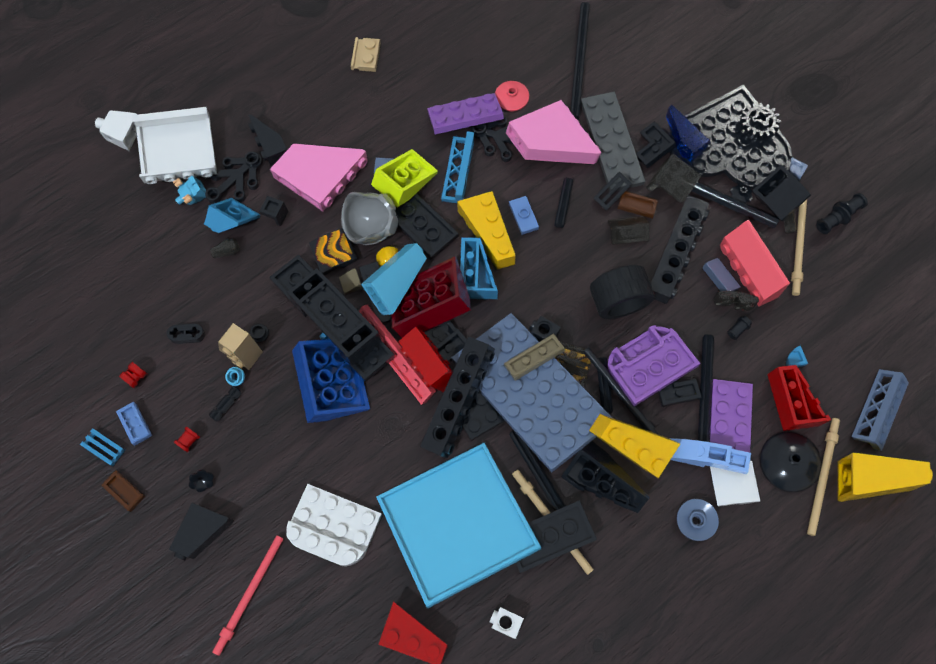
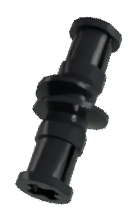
M856 193L849 201L835 203L832 212L828 216L817 220L816 227L818 231L822 234H828L833 227L839 224H849L851 216L857 210L863 209L868 205L867 198L861 193Z

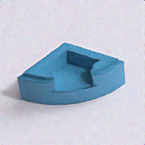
M801 346L791 351L786 361V366L797 365V367H802L808 364Z

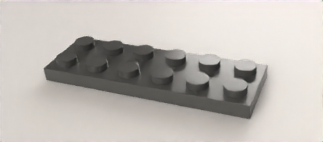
M615 91L582 98L581 106L592 140L601 151L599 161L606 183L620 171L632 183L630 188L644 185L645 179ZM620 177L608 188L609 192L622 180ZM624 182L616 191L622 190L627 184Z

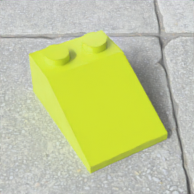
M411 149L378 167L371 185L381 194H387L395 206L399 207L409 201L437 174L438 170Z

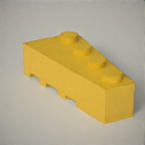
M493 192L457 201L459 214L464 218L467 226L472 230L476 238H481L485 252L496 269L515 265V253Z
M599 414L589 432L657 478L660 477L680 446V443L667 437Z

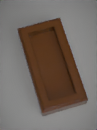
M626 191L621 196L618 209L653 219L658 200Z
M117 470L101 485L129 512L145 498Z

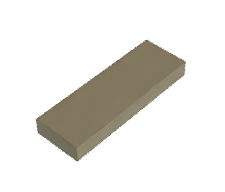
M552 334L505 362L504 366L516 381L563 353L565 348L557 337Z

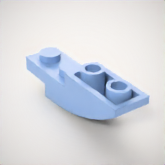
M669 438L680 443V446L671 458L673 461L700 467L706 465L742 474H747L749 471L751 457L749 452L732 449V446Z

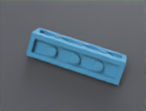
M467 132L466 138L453 136L441 198L444 202L457 203V201L464 199L474 146V132ZM456 143H464V149L459 151L456 148ZM460 157L462 160L461 164L456 167L453 160ZM457 172L459 175L458 180L453 183L450 176ZM452 188L455 189V197L446 196L447 191Z

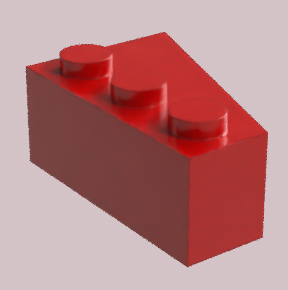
M415 327L398 341L402 346L400 350L407 358L410 357L412 367L422 374L423 377L421 379L427 387L431 386L444 392L453 373L449 367L450 363L447 359H443L438 352L439 349L425 332Z
M797 365L777 367L767 374L783 431L817 427L831 421L829 415H825L821 409L818 398L815 399L809 390L810 386Z
M393 602L378 645L431 664H442L448 644L401 606Z

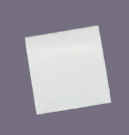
M750 461L747 474L710 467L718 507L760 502L752 461Z

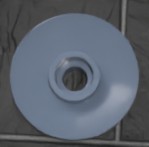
M691 499L679 508L677 512V525L682 534L694 541H704L712 537L717 531L719 518L714 507L708 502L701 499ZM693 517L699 519L698 525L693 523Z

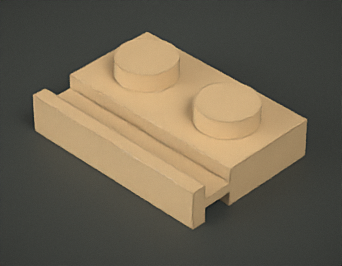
M355 38L351 70L359 69V71L376 72L381 44L380 39Z

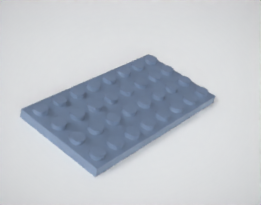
M512 313L476 339L489 344L495 349L494 358L486 369V377L478 387L479 392L551 473L597 437L589 432L599 414L611 417L555 358L516 381L512 378L504 363L539 343ZM460 350L458 353L451 357L455 365L460 357L462 350ZM479 358L473 360V366L478 363Z

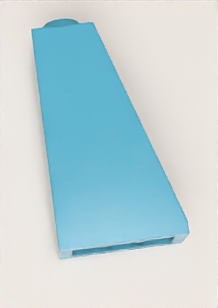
M418 243L405 245L361 284L381 315H390L396 311L427 258Z

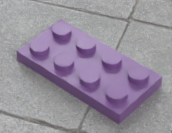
M495 93L427 108L435 134L504 119Z
M712 380L711 443L732 446V449L750 453L753 384Z

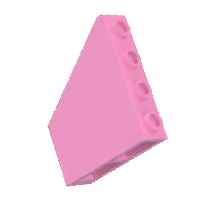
M562 100L510 121L506 130L507 136L525 160L595 164L601 154L599 147L595 145L589 134L585 132L579 121L575 119Z
M292 144L270 170L276 180L321 211H324L332 205L336 196L344 191L345 186L354 180L356 173L366 166L368 159L366 151L363 149Z

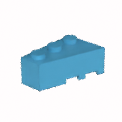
M461 238L460 270L469 298L498 299V290L481 238Z

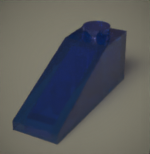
M670 105L666 118L677 150L682 157L691 162L706 150L710 140L673 105Z

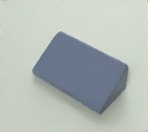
M718 258L704 264L703 270L725 297L741 287Z

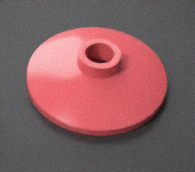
M517 81L504 82L495 91L501 109L514 112L521 110L529 101L528 89Z

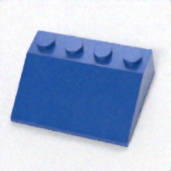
M330 339L299 341L292 353L307 423L328 421L370 409L363 379L343 359L337 347Z

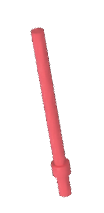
M276 535L227 626L221 630L219 634L221 637L212 653L220 656L228 640L231 641L237 623L284 540Z

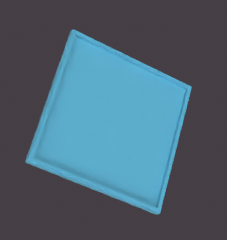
M485 443L376 496L427 609L541 550L538 540Z

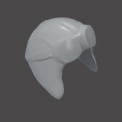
M349 193L343 203L341 215L342 227L348 239L355 244L373 245L393 235L398 226V218L395 212L396 206L387 194Z

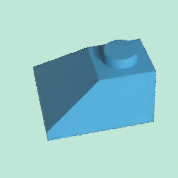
M229 198L209 205L204 225L211 228L212 231L220 233L258 219L260 214L237 200Z

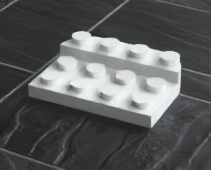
M307 484L291 521H288L287 538L294 546L301 550L347 567L356 564L364 558L382 514Z

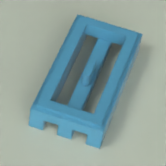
M92 428L91 434L85 437L86 440L82 441L80 445L109 465L114 466L125 449ZM94 437H99L117 449V454L96 441ZM92 442L114 458L110 460L89 446V444Z

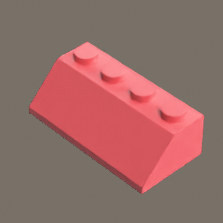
M749 220L745 221L723 238L720 244L721 251L730 260L732 269L737 271L741 283L750 292L751 299L758 306H762L778 298L790 282Z

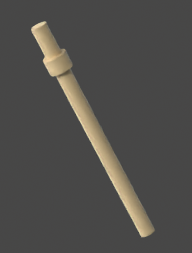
M807 200L799 206L794 272L791 274V281L793 282L792 295L794 296L800 295L801 282H803L802 261Z
M832 418L829 432L826 433L825 437L827 443L807 534L811 536H816L834 447L839 439L837 433L840 419Z
M519 470L513 472L512 475L521 486L520 489L524 495H528L543 516L550 514L551 512L533 490L534 486L531 482H527ZM578 548L570 551L587 575L594 570Z

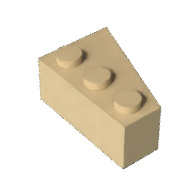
M234 323L218 342L219 350L226 354L232 363L241 369L245 367L250 370L263 353L250 334Z

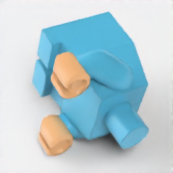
M191 176L186 182H183L180 178L173 181L174 185L179 187L177 191L180 196L175 199L179 205L183 202L192 205L206 198V189L200 180Z

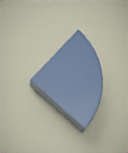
M792 157L788 171L799 181L808 165Z

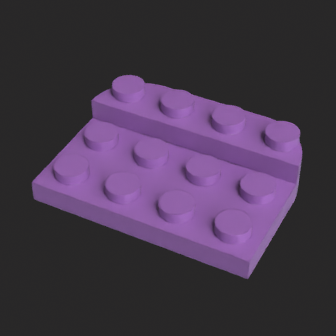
M653 325L649 327L648 331L622 347H616L609 356L607 366L608 371L617 381L625 395L636 406L699 367L700 362L672 328L668 329Z

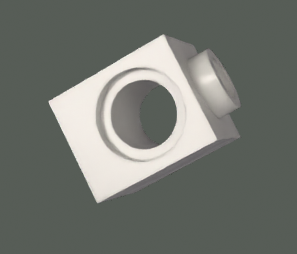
M500 607L499 611L494 610L490 623L493 624L492 629L516 639L524 618ZM503 616H508L512 621V625L508 629L502 628L499 624L500 618Z

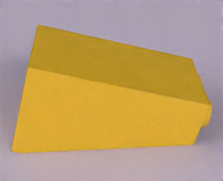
M851 453L838 461V501L842 502L912 491L930 484L933 477L930 462Z

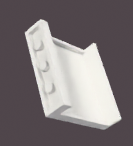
M206 107L132 115L137 131L141 165L139 177L144 183L155 184L157 181L173 182L177 178L189 180L188 178L191 176L211 177L213 174H217L210 116Z

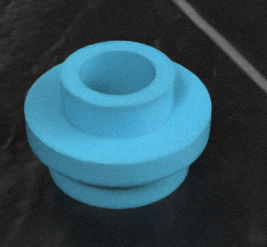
M232 367L226 372L225 378L230 385L239 386L244 382L245 374L241 368Z

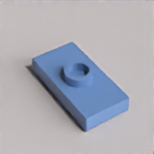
M526 196L509 201V206L521 235L539 229Z
M135 402L116 411L132 445L135 446L152 436Z

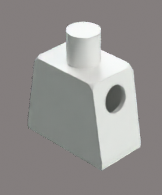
M111 110L105 119L98 117L95 121V126L100 128V133L107 141L130 151L137 136L132 115L137 114Z

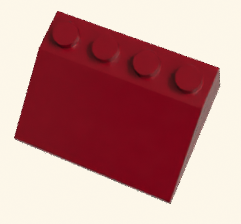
M455 256L417 274L396 311L392 314V328L401 338L415 327L425 332L471 310L469 294Z

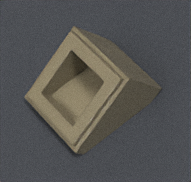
M356 268L339 277L345 295L362 289Z

